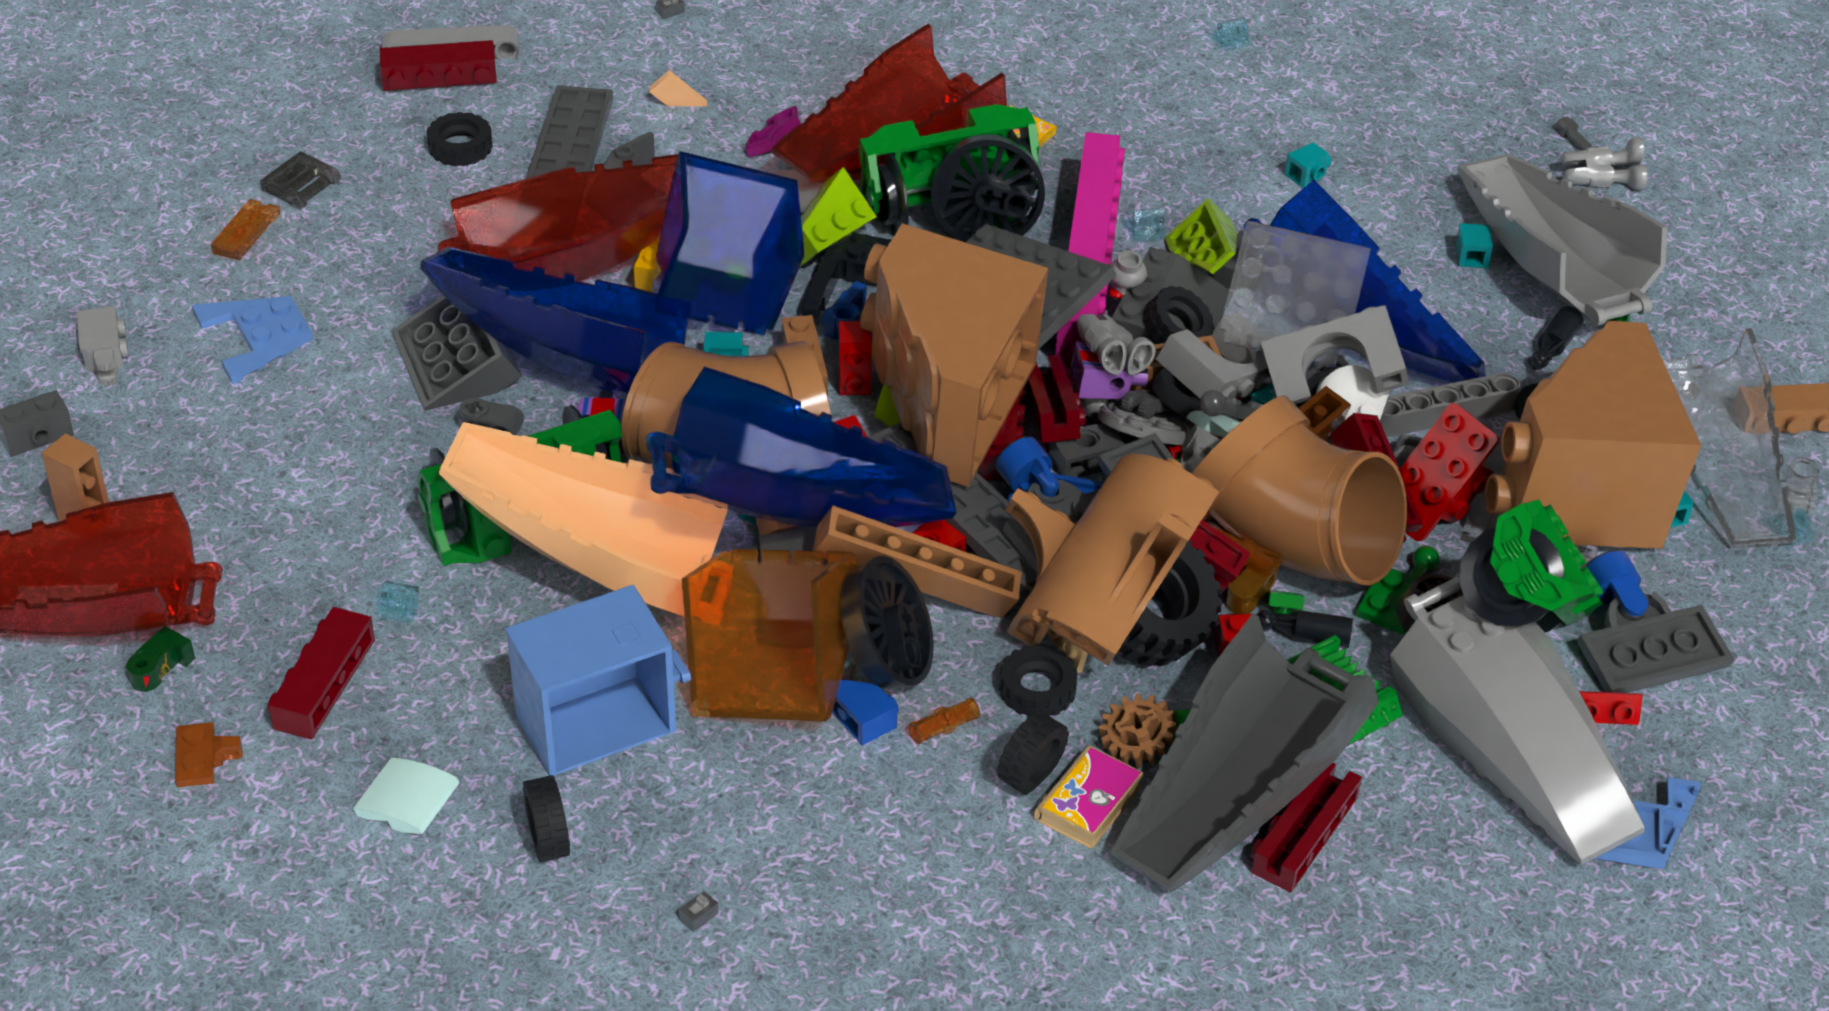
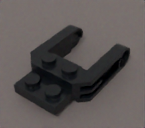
M853 233L849 242L845 241L828 247L806 295L803 316L812 315L814 324L818 323L820 313L825 311L838 278L877 286V284L865 281L864 279L866 262L872 247L876 243L888 246L892 239Z

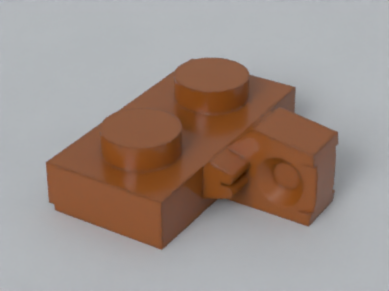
M213 722L176 727L175 781L177 787L214 784L215 767L223 765V760L243 757L240 736L215 735Z

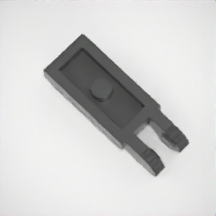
M1153 389L1129 391L1125 394L1121 403L1122 409L1127 411H1135L1139 407L1138 414L1145 418H1152L1153 415L1160 416L1161 412L1173 415L1177 413L1163 403Z

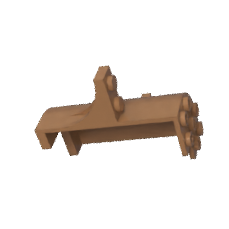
M1135 453L1119 459L1076 525L1070 521V518L1065 513L1059 510H1052L1042 504L1035 494L1024 492L1017 488L1005 511L1021 524L1033 543L1037 558V578L1032 592L1012 620L1007 633L1027 646L1040 645L1048 629H1051L1109 666L1220 491L1213 488V485L1205 478L1196 477L1184 470V467L1174 459L1168 458L1163 460L1154 456Z

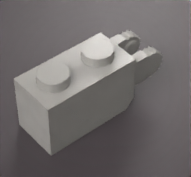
M115 306L77 311L79 347L83 354L84 369L90 372L97 371L99 383L102 385H113L118 381L117 368L124 367L123 357L129 356L126 337L121 338L127 336L124 317H117Z

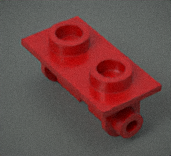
M1579 691L1595 723L1639 725L1643 694Z

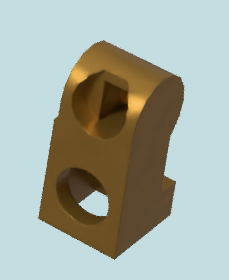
M1249 550L1251 554L1244 564L1240 576L1228 584L1227 608L1233 613H1251L1266 596L1267 589L1270 590L1276 583L1279 563Z

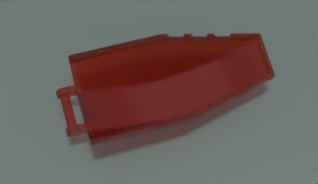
M689 153L651 157L652 164L634 166L632 160L623 161V167L605 169L604 163L594 164L595 171L577 173L575 167H569L453 198L450 200V205L459 236L443 240L437 246L438 254L443 258L445 269L443 277L444 287L447 290H451L468 278L474 286L506 290L554 288L582 281L626 261L663 235L701 194ZM462 254L465 268L457 269L455 257Z

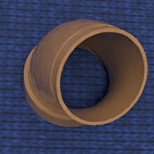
M805 341L769 347L767 354L755 356L718 355L686 347L677 342H667L657 347L647 357L634 378L625 402L621 425L622 446L627 458L630 460L670 468L709 483L724 485L771 484L793 480L797 486L830 480L834 476L836 452L829 402L818 363L810 346Z
M1285 395L1270 400L1245 418L1207 454L1192 472L1194 476L1208 480L1213 485V488L1220 491L1205 514V520L1214 518L1228 533L1245 546L1292 571L1323 580L1372 585L1381 581L1389 573L1398 558L1406 530L1407 499L1403 479L1396 464L1391 458L1380 452L1348 450L1323 440L1308 428L1310 420Z

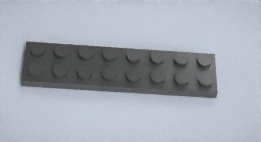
M557 85L511 223L512 235L571 240L612 106L613 90Z
M901 422L868 436L871 453L937 516H940L966 536V543L981 558L1022 572L1019 594L1026 600L1035 586L1037 573L1002 531L1006 521L1015 519L1005 511L1009 502L978 473L975 474L969 487L931 475L927 462L920 458L911 432L903 430Z

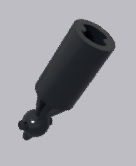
M1571 306L1560 308L1538 339L1539 350L1535 351L1531 358L1528 359V363L1532 364L1533 370L1545 368L1553 356L1562 354L1581 328L1584 319L1576 308Z
M1262 610L1255 614L1259 616L1263 631L1275 627L1293 638L1294 641L1318 644L1336 635L1341 640L1340 647L1349 648L1353 618L1303 610L1274 617L1267 610Z

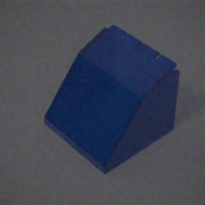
M680 151L675 163L655 257L651 302L656 304V312L678 317L680 308L684 309L683 318L708 323L711 315L713 316V325L738 330V322H742L743 332L764 336L766 329L773 331L805 255L798 180Z

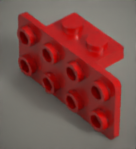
M1451 403L1447 406L1400 468L1423 523V526L1415 533L1405 532L1415 541L1425 540L1440 519L1450 523L1462 519L1469 511L1470 503L1477 494L1485 490L1489 476L1494 473L1483 463L1499 444V436L1456 403Z

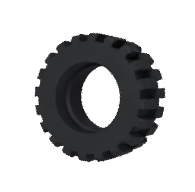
M1191 540L1187 542L1159 586L1169 602L1170 620L1156 615L1146 606L1119 648V651L1123 653L1121 657L1131 662L1138 659V663L1145 666H1152L1153 664L1158 666L1167 665L1172 661H1177L1206 641L1211 636V631L1216 628L1219 622V615L1217 614L1222 609V599L1218 598V595L1221 593L1220 583L1215 581L1213 575L1216 574L1212 563L1207 564L1203 558L1206 555L1200 548L1195 549L1191 546Z

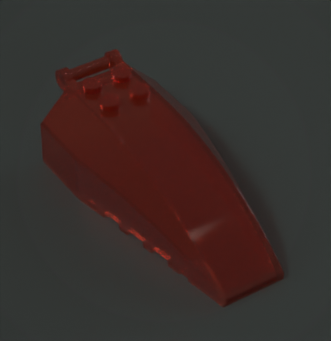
M926 24L879 55L863 69L864 74L855 82L850 80L845 85V90L836 98L830 97L826 101L825 108L818 114L812 113L809 115L804 123L798 125L773 146L772 153L812 182H825L842 167L845 168L853 181L861 179L862 169L859 155L860 139L868 138L884 125L913 120L920 136L966 128L968 109L994 104L1007 106L1005 75L1000 73L981 86L974 82L973 77L966 72L957 75L951 80L948 79L934 56L932 26Z
M174 492L107 502L67 513L66 519L47 525L43 520L32 523V529L11 534L9 530L1 531L0 637L74 639L110 636L194 622L200 625H211L216 616V609L213 606L217 582L222 578L223 568L216 562L195 564L190 526ZM203 580L200 603L192 605L195 582Z

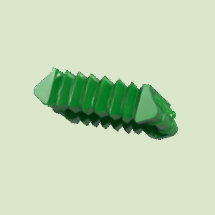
M1336 635L1310 647L1319 652V657L1354 676L1360 674L1365 677V669L1356 671L1358 662L1350 664L1352 656L1345 657L1347 649L1339 650L1341 640ZM1302 652L1286 660L1294 664ZM1313 669L1307 672L1342 692L1346 689L1343 685ZM1380 680L1374 682L1379 704L1347 746L1358 740H1363L1365 736L1382 727L1389 726L1391 722L1402 717L1397 691L1392 687L1379 689Z

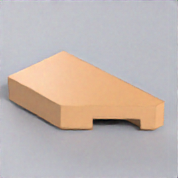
M670 70L656 80L649 89V92L666 106H707V100Z

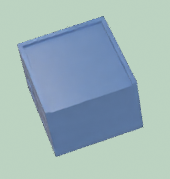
M634 584L505 628L508 639L515 703L514 713L549 776L560 774L676 732L674 683L681 681L683 684L691 681V674L675 649L672 650L671 643Z

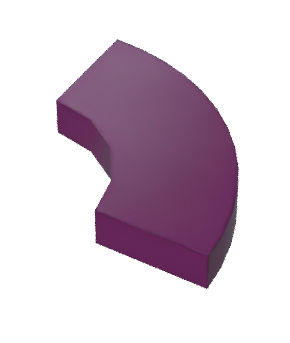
M792 106L766 120V127L760 132L755 130L751 134L746 144L749 158L776 149L778 142L785 135L802 127L800 112L797 106Z

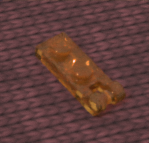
M249 199L211 243L213 254L240 260L271 222L274 223L280 216V206L271 203L263 205L259 200Z

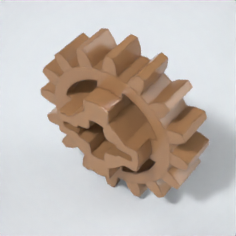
M1139 693L1136 694L1135 701L1131 702L1124 696L1122 697L1123 705L1117 706L1112 703L1110 705L1112 714H1103L1101 716L1104 725L1099 726L1103 749L1104 751L1108 750L1109 755L1116 759L1120 757L1121 761L1126 764L1130 760H1134L1137 768H1140L1142 760L1146 759L1153 765L1155 764L1154 756L1157 754L1163 756V754L1167 755L1166 746L1171 747L1175 740L1177 724L1173 710L1168 711L1165 701L1156 704L1154 695H1150L1144 701Z

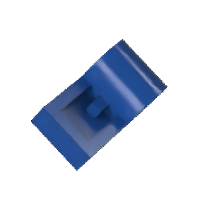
M855 281L848 290H844L841 293L839 299L832 307H828L822 317L824 336L839 340V321H859V313L863 310L866 303V284Z

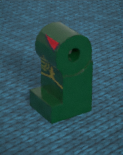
M164 625L127 661L126 668L132 687L140 692L154 690L161 684L162 677L178 663L187 667L196 659L192 642L189 638Z

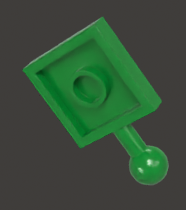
M1421 546L1416 549L1412 558L1414 567L1410 575L1391 569L1381 581L1370 586L1357 609L1356 617L1405 635L1406 633L1397 616L1398 600L1418 577L1437 568L1440 561L1438 552L1431 546Z

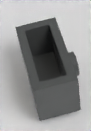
M57 390L0 409V439L10 457L53 443L65 433L70 436L74 435L68 408Z

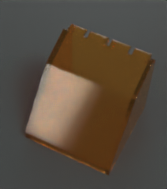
M733 549L731 553L730 551L719 553L682 578L688 669L691 674V681L689 682L692 716L822 722L830 719L849 650L841 617V588L847 572L856 565L855 553L851 551H827L828 563L823 565L824 555L822 551L794 550L793 564H790L791 553L789 550H762V563H758L757 549Z

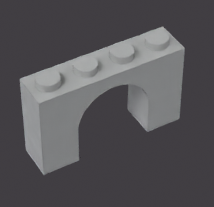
M1385 305L1369 307L1356 314L1346 317L1338 316L1329 322L1315 326H1305L1298 331L1285 335H1274L1268 340L1261 341L1276 396H1287L1298 408L1311 398L1306 381L1308 367L1317 356L1332 349H1349L1360 354L1369 365L1377 393L1409 385L1406 366Z
M1240 313L1223 317L1212 334L1220 353L1225 358L1213 352L1188 329L1171 334L1156 358L1160 364L1200 399L1209 390H1217L1224 397L1233 399L1238 397L1244 398L1249 393L1260 390L1272 383L1261 346V341L1268 340L1269 338Z

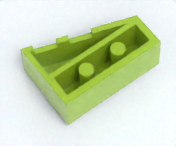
M842 167L823 183L821 190L809 203V207L797 220L783 240V243L800 267L826 251L828 247L836 245L857 232L877 216L845 168Z

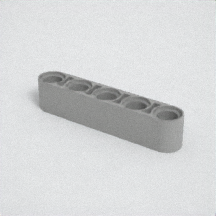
M509 25L392 30L385 33L382 37V48L493 40L495 60H502V58L516 59L520 51L519 33L514 27Z
M1499 373L1388 396L1380 422L1386 437H1393L1431 429L1451 403L1458 404L1476 419L1508 413L1515 408L1520 382L1511 374Z

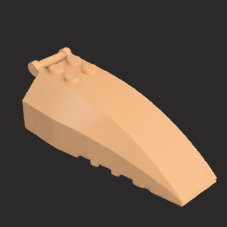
M466 422L462 423L440 467L439 474L465 500L488 519L540 554L613 591L634 584L644 602L686 618L689 616L696 617L701 623L716 624L719 617L718 607L727 584H730L729 573L733 569L711 558L734 491L670 468L630 459L627 464L606 459V454L595 452L593 456L571 451L572 446L560 444L559 448L537 444V438L524 435L517 436L502 430ZM707 575L712 577L714 581L704 603L696 600L703 579Z

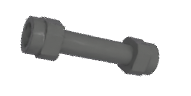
M1563 117L1558 120L1555 128L1562 138L1568 137L1579 150L1593 147L1577 131L1578 124L1569 117Z

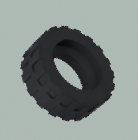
M448 113L430 123L431 126L427 129L429 153L436 161H440L444 165L468 166L469 164H476L478 161L484 160L491 153V148L493 147L491 126L482 116L474 115L473 113ZM457 135L474 137V139L464 143L446 141V139Z
M1169 286L1168 288L1161 289L1143 311L1145 329L1151 335V339L1157 344L1166 343L1171 334L1183 331L1174 324L1167 310L1173 311L1182 317L1187 323L1190 332L1197 338L1213 334V316L1210 314L1208 306L1202 302L1199 296L1197 297L1192 291L1180 286Z
M1028 645L1023 646L1022 649L1012 651L1011 655L1005 657L1004 664H1001L1000 696L1002 700H1005L1006 705L1014 709L1016 713L1029 717L1037 711H1042L1049 716H1056L1061 711H1066L1069 708V704L1073 703L1077 687V668L1074 667L1072 659L1068 658L1064 652L1057 651L1054 647ZM1028 672H1044L1054 678L1055 687L1047 691H1033L1023 687L1021 679Z
M1037 711L1035 714L1027 717L1010 737L1011 739L1004 748L1003 754L999 759V765L997 766L998 778L1020 793L1028 795L1058 765L1068 742V728L1042 711Z
M554 775L523 781L526 814L539 862L570 856V841L566 817Z

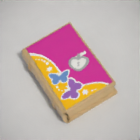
M1088 745L1080 756L1075 758L1071 767L1052 790L1043 797V801L1034 812L1035 820L1037 821L1040 818V823L1093 849L1142 787L1140 779L1143 777L1144 772Z

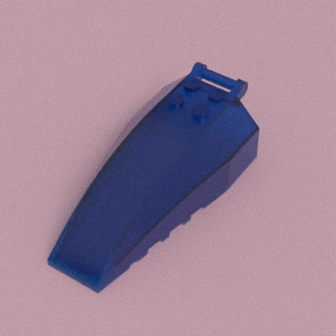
M1315 180L1311 181L1279 209L1268 228L1255 218L1248 219L1244 223V232L1251 241L1250 251L1252 255L1257 258L1263 257L1267 261L1265 266L1275 277L1280 275L1287 282L1285 284L1287 290L1295 298L1300 296L1326 322L1338 316L1346 317L1362 312L1369 307L1385 305L1406 368L1453 383L1486 376L1484 361L1439 312L1432 315L1420 302L1423 297L1417 288L1410 291L1398 278L1402 273L1398 267L1394 265L1389 268L1377 255L1380 251L1377 244Z
M447 247L421 260L420 269L437 289L458 310L486 333L522 356L556 372L596 384V387L600 390H617L626 393V396H628L630 387L640 367L657 347L667 342H677L685 345L692 304L686 301L598 279L595 281V285L576 281V275L571 273H565L564 278L545 274V268L535 266L533 271L515 268L514 261L494 258Z
M705 366L682 401L673 436L662 432H652L646 437L647 449L651 452L653 470L650 485L651 490L657 494H664L669 491L689 499H695L712 504L718 508H725L752 517L807 527H817L832 506L893 527L919 525L952 519L957 513L947 466L907 448H901L884 438L880 442L863 436V429L852 425L848 429L832 422V415L823 411L819 416L801 408L802 402L764 385ZM665 452L671 453L673 474L666 471Z

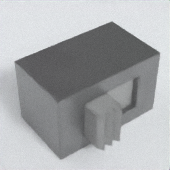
M683 0L656 1V12L663 19L684 13L685 2Z
M703 891L679 909V920L694 932L719 913L718 902L707 892Z

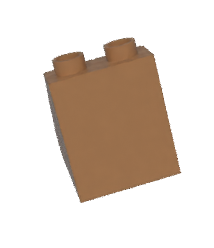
M902 223L888 246L876 243L869 253L864 271L865 281L877 284L876 293H871L865 303L860 327L873 333L871 357L879 379L883 385L888 386L903 430L911 432L920 458L927 462L931 475L969 487L1036 365L1049 268Z
M1608 321L1602 330L1594 331L1582 348H1573L1551 378L1540 381L1527 398L1520 422H1507L1504 427L1501 447L1506 465L1503 474H1491L1487 480L1485 488L1486 509L1489 514H1498L1500 516L1521 503H1528L1539 499L1544 507L1549 504L1552 505L1569 532L1565 536L1569 535L1574 545L1663 548L1701 448V443L1646 323Z

